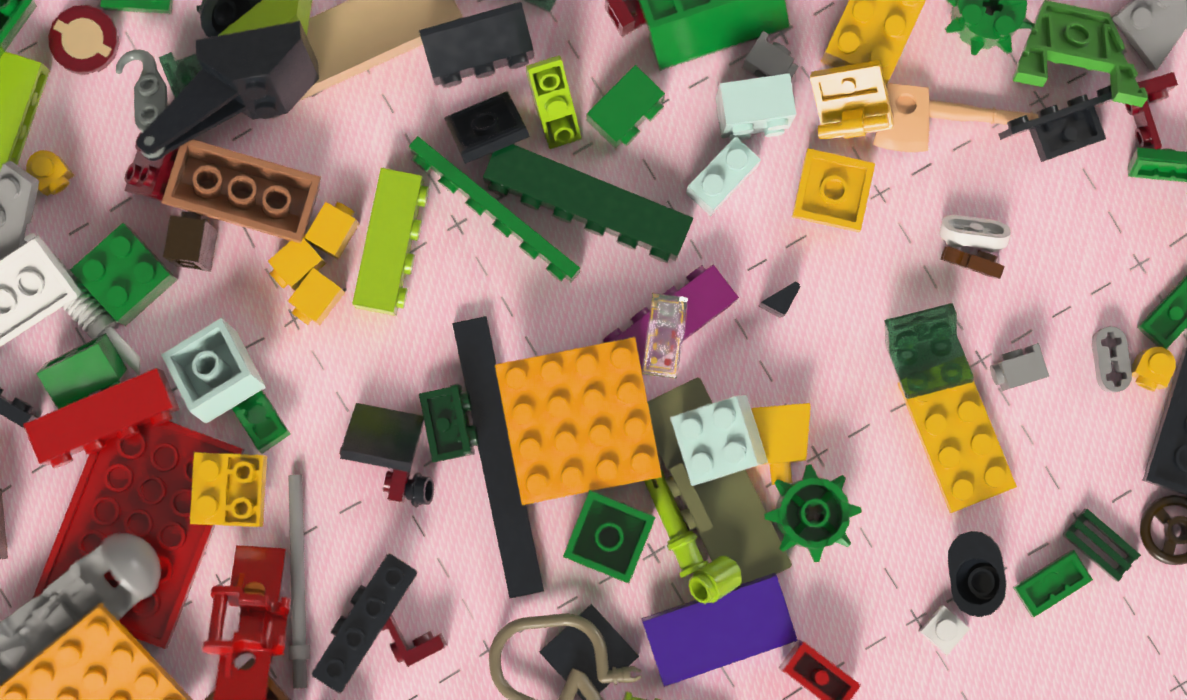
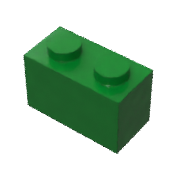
M634 65L586 113V121L615 149L621 143L627 146L640 133L637 127L646 118L651 122L664 109L665 106L661 103L664 101L665 93L641 69Z
M105 333L46 362L36 374L57 409L89 397L90 394L98 390L103 391L121 383L120 379L126 372L127 367Z

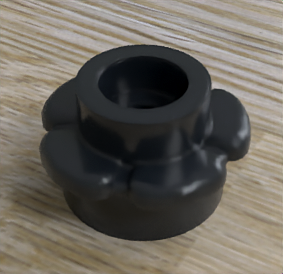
M416 473L413 479H408L406 483V499L411 500L412 506L416 508L419 505H429L434 495L433 479L421 476V473Z

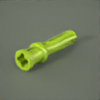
M661 470L662 477L643 482H645L670 540L667 541V547L669 551L674 552L681 568L679 575L683 578L696 572L709 562L708 560H703L695 542L698 537L696 533H693V530H688L666 483L664 472Z

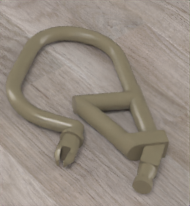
M564 613L532 616L511 621L496 634L489 650V670L492 681L497 690L508 700H536L511 687L503 675L501 666V654L507 640L515 633L528 629L571 626L583 631L593 644L597 678L601 683L614 682V685H618V683L636 682L642 678V675L631 677V672H641V669L635 666L617 669L612 667V670H609L607 647L602 634L589 620L575 614ZM576 668L571 669L558 700H574L579 689L586 700H604L587 675Z

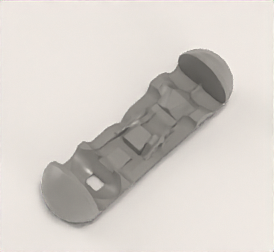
M132 534L108 536L93 552L71 565L70 569L51 583L41 595L28 601L7 618L0 621V685L100 602L119 620L133 605L141 599L151 596L156 590L161 576L160 562L151 545ZM109 570L121 583L116 588H113L104 577V574Z

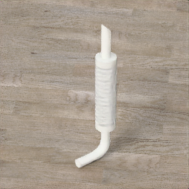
M31 233L25 236L24 240L28 242L37 235ZM57 258L82 292L77 298L64 305L63 310L68 312V315L73 317V320L78 322L80 327H83L82 330L87 332V335L92 340L106 333L119 356L137 375H140V356L114 330L118 322L113 319L85 286L75 278V275L70 273L71 271Z

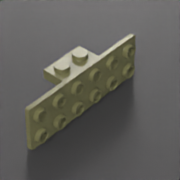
M697 377L647 401L656 448L670 477L665 479L674 498L681 497L686 508L681 510L683 518L690 530L696 528L711 561L719 556H727L734 560L741 570V584L772 573L778 574L790 568L792 563L786 551L783 552L779 549L781 541L772 522L764 519V514L767 512L746 470L706 483L691 485L670 417L712 404L702 380Z

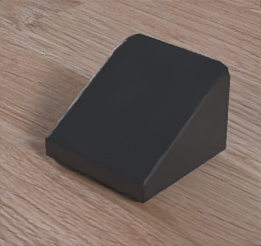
M795 281L763 300L759 307L778 318L784 317L801 287L799 286L800 283Z

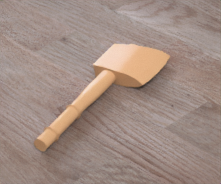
M887 83L886 89L894 125L893 129L875 131L873 145L903 152L928 151L929 117L957 121L990 122L991 124H1007V122L1027 115L1029 121L1039 117L1038 114H1033V112L998 110L995 107L990 109L961 103L929 100V88Z

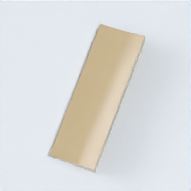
M348 0L309 19L307 38L318 60L319 79L299 101L423 45L419 30L463 18L454 0Z

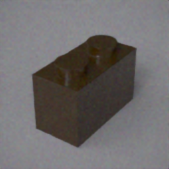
M182 211L181 216L170 215L163 258L176 267L211 272L218 231L209 224V220L203 219V215L189 211Z

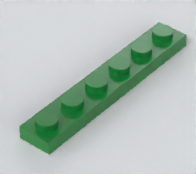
M419 136L409 145V149L414 155L411 160L426 173L430 169L441 177L438 182L450 193L455 194L458 190L467 198L465 204L479 216L485 212L494 220L492 226L506 238L512 234L522 242L519 248L533 260L539 256L549 264L545 269L557 280L562 282L566 278L572 283L579 275L580 267Z

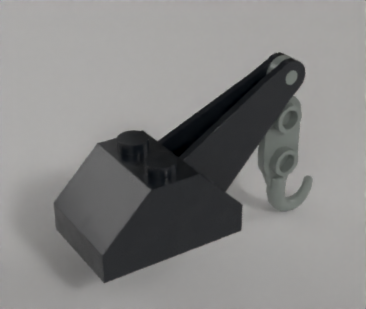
M300 21L195 40L196 58L202 69L169 105H167V86L157 70L155 58L148 51L138 49L126 52L118 60L115 70L117 74H121L124 66L130 61L139 60L142 62L143 70L134 86V117L136 126L142 132L138 137L137 146L143 156L149 161L161 159L176 148L240 113H243L252 120L270 119L277 115L287 114L319 79L318 60Z

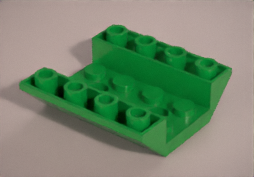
M638 0L649 30L648 40L659 71L756 40L763 31L771 35L790 28L785 0Z

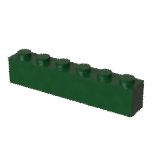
M514 144L493 152L483 175L484 183L489 185L487 189L497 195L507 197L508 193L518 196L521 198L520 203L529 208L539 210L540 206L550 209L553 211L552 216L563 222L571 223L572 219L584 223V229L590 233L603 237L606 232L618 237L616 241L618 244L633 250L637 246L650 250V257L668 263L669 259L677 260L693 221V217Z

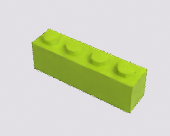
M6 51L0 58V170L3 163L10 161L18 165L50 70L43 63Z
M386 168L380 169L352 305L357 309L397 316L398 308L404 309L408 288H403L405 274L411 275L415 260V254H410L412 240H419L422 220H417L419 206H426L429 187L424 186L425 181L422 175Z

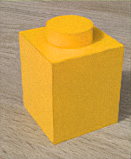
M325 202L304 238L311 245L339 260L359 226L358 221L353 217L355 211L340 202H336L335 206Z
M304 238L301 243L288 242L268 260V263L274 268L269 273L283 289L289 285L295 291L312 268L319 271L327 264Z
M312 268L288 300L295 307L291 313L307 325L313 320L320 326L345 292L315 268Z

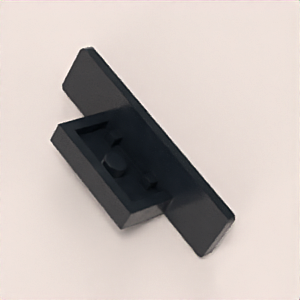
M1111 85L1097 90L1098 97L1089 100L1087 94L1067 101V108L1059 110L1056 104L1037 112L1039 118L1029 121L1027 115L1011 120L1007 122L1009 129L999 133V138L1003 140L1030 131L1041 163L1103 141L1107 138L1095 107L1112 101Z
M392 554L386 555L366 587L360 585L350 601L354 607L347 618L341 615L330 633L335 637L313 669L311 675L337 693H341L345 689L418 573L417 570Z

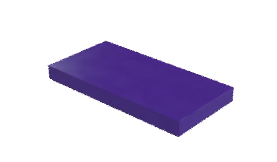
M776 573L740 584L714 603L708 602L703 604L693 600L641 618L664 687L798 641Z

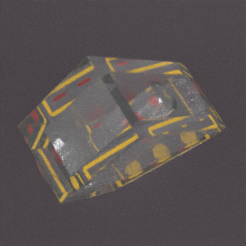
M652 293L642 375L677 379L686 325L687 297Z

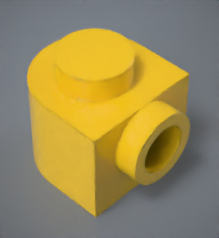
M48 150L35 152L29 157L26 164V172L39 180L38 190L46 196L51 193L56 195L63 191L70 184L68 180L75 176L60 157Z
M1153 347L1143 350L1136 356L1131 366L1132 377L1136 378L1135 383L1138 386L1154 392L1156 388H1167L1175 371L1176 361L1173 354L1166 348Z

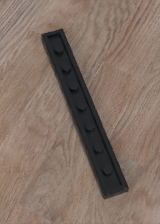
M487 316L455 322L452 325L465 388L468 390L471 399L472 411L470 412L473 425L476 426L478 433V450L509 599L543 592L544 587L527 506L521 503L494 365L497 363Z

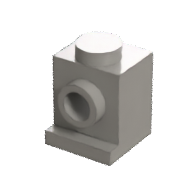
M763 31L745 58L742 68L757 78L790 73L792 79L799 67L793 63L795 58L790 56L791 52L782 44L767 42L769 34Z
M1039 343L1024 348L1025 355L1022 349L1002 354V362L990 365V372L995 385H1000L1002 391L1050 377Z

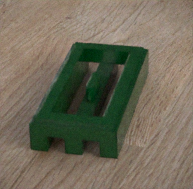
M1084 509L1062 534L1116 582L1122 579L1125 571H1128L1132 567L1131 564L1141 556L1089 509ZM1087 520L1121 549L1127 557L1124 559L1083 522ZM1078 529L1119 565L1118 568L1115 570L1074 534Z

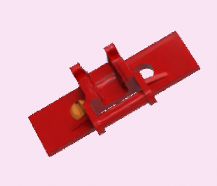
M236 545L230 586L219 585L211 588L210 596L214 599L208 638L203 641L202 651L208 654L220 655L213 700H266L270 666L273 656L282 655L284 652L287 620L290 612V598L281 597L280 601L286 549ZM227 602L229 606L240 608L238 632L234 631L232 640H222ZM242 654H251L255 657L254 665L248 670H241L235 666L236 659Z

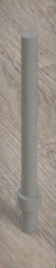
M300 474L288 475L292 645H288L289 660H292L293 689L307 688V659H310V645H306L303 479Z

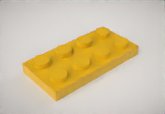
M964 357L897 383L949 513L956 512L1017 487Z

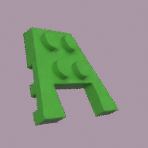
M1048 0L1043 1L1012 79L1014 82L1043 87L1048 79L1047 61H1051L1057 64L1062 63L1082 67L1087 70L1109 73L1112 101L1142 107L1148 99L1145 88H1139L1135 78L1138 73L1134 64L1128 63L1123 54L1125 45L1110 13Z

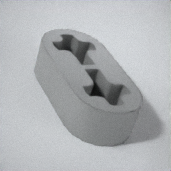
M1113 326L1098 330L1092 338V351L1098 385L1108 393L1123 391L1129 387L1132 381L1126 335L1121 329ZM1107 333H1109L1111 339L1117 340V345L1112 347V358H1110L1108 346H1102L1101 340L1107 338ZM1111 362L1114 364L1115 373L1122 374V380L1116 383L1117 387L1114 386L1113 381H1107L1106 374L1112 373Z

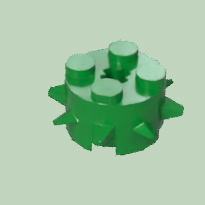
M946 0L952 5L951 23L945 28L946 33H959V38L971 46V54L975 56L981 49H991L994 46H997L1006 54L1011 53V37L1018 29H1031L1033 23L1026 18L1027 0ZM985 6H988L992 9V11L994 12L993 15H989L986 13L987 8H985Z
M809 464L805 467L802 480L792 484L778 479L775 481L774 484L780 493V497L777 501L776 509L765 513L764 519L777 523L779 530L784 535L779 548L781 551L784 552L795 545L808 549L813 562H820L824 547L831 546L835 542L846 547L851 545V541L845 533L850 524L849 518L862 513V509L859 506L848 503V498L842 491L846 480L845 476L841 475L832 481L819 479L812 464ZM817 505L820 509L817 512L820 518L818 521H808L805 517L808 514L805 512L806 507Z

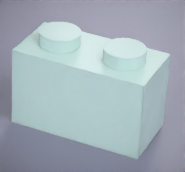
M735 136L688 185L686 194L711 217L758 168L761 159Z

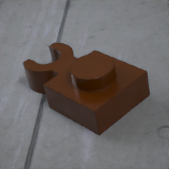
M945 246L940 260L994 279H1001L1005 268L1004 265L996 263L998 256L978 250L977 255H973Z

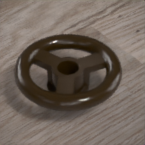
M1179 495L1161 497L1148 506L1141 518L1140 537L1142 543L1152 557L1164 564H1187V552L1174 555L1177 544L1187 543V517H1171L1164 510L1168 506H1181L1187 509V497ZM1154 516L1164 526L1166 539L1162 550L1155 545L1151 536V523ZM1175 524H1178L1181 528L1179 536L1173 534L1172 529Z

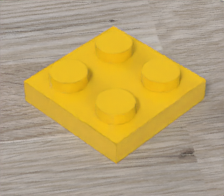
M807 148L792 218L860 232L875 163Z

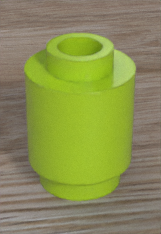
M727 556L717 557L694 572L693 577L689 581L691 594L698 602L703 604L716 602L741 584L740 567Z

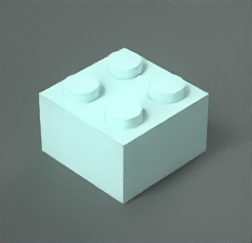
M790 73L720 83L715 97L721 139L730 137V141L735 136L741 141H745L751 138L750 134L764 133L765 137L785 134V129L790 128L797 115Z
M223 318L216 320L161 354L189 412L205 424L266 388L238 332Z
M747 395L733 396L670 417L692 486L768 463Z

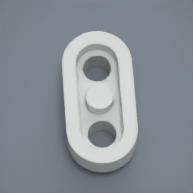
M948 215L942 219L939 235L948 245L953 247L969 246L982 248L988 252H997L1008 246L1011 229L1006 224L996 220Z

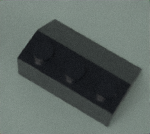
M522 2L419 30L435 86L442 84L443 88L453 87L463 82L462 78L473 75L478 79L489 77L496 73L495 69L509 66V69L521 68L528 65L530 59H534V50Z

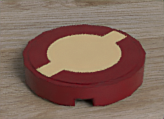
M89 5L73 6L61 12L52 22L48 34L49 49L54 59L67 71L79 75H89V73L99 72L107 68L115 59L120 45L118 31L113 20L102 10Z

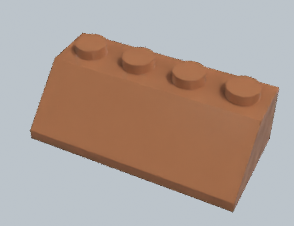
M193 139L179 147L162 204L301 243L314 209L321 177Z

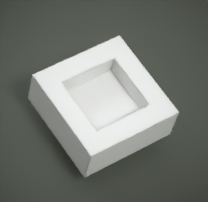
M941 605L919 632L941 652L949 655L970 628L947 607Z

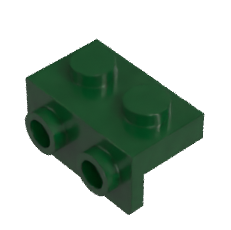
M454 384L447 388L419 393L432 463L474 455V446L479 445V438L476 426L469 425L467 412L472 411V404L468 390L463 391L461 385Z

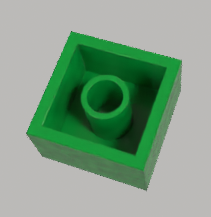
M124 223L118 226L70 269L113 319L124 326H127L178 280L142 239Z
M589 490L563 557L629 584L656 517Z

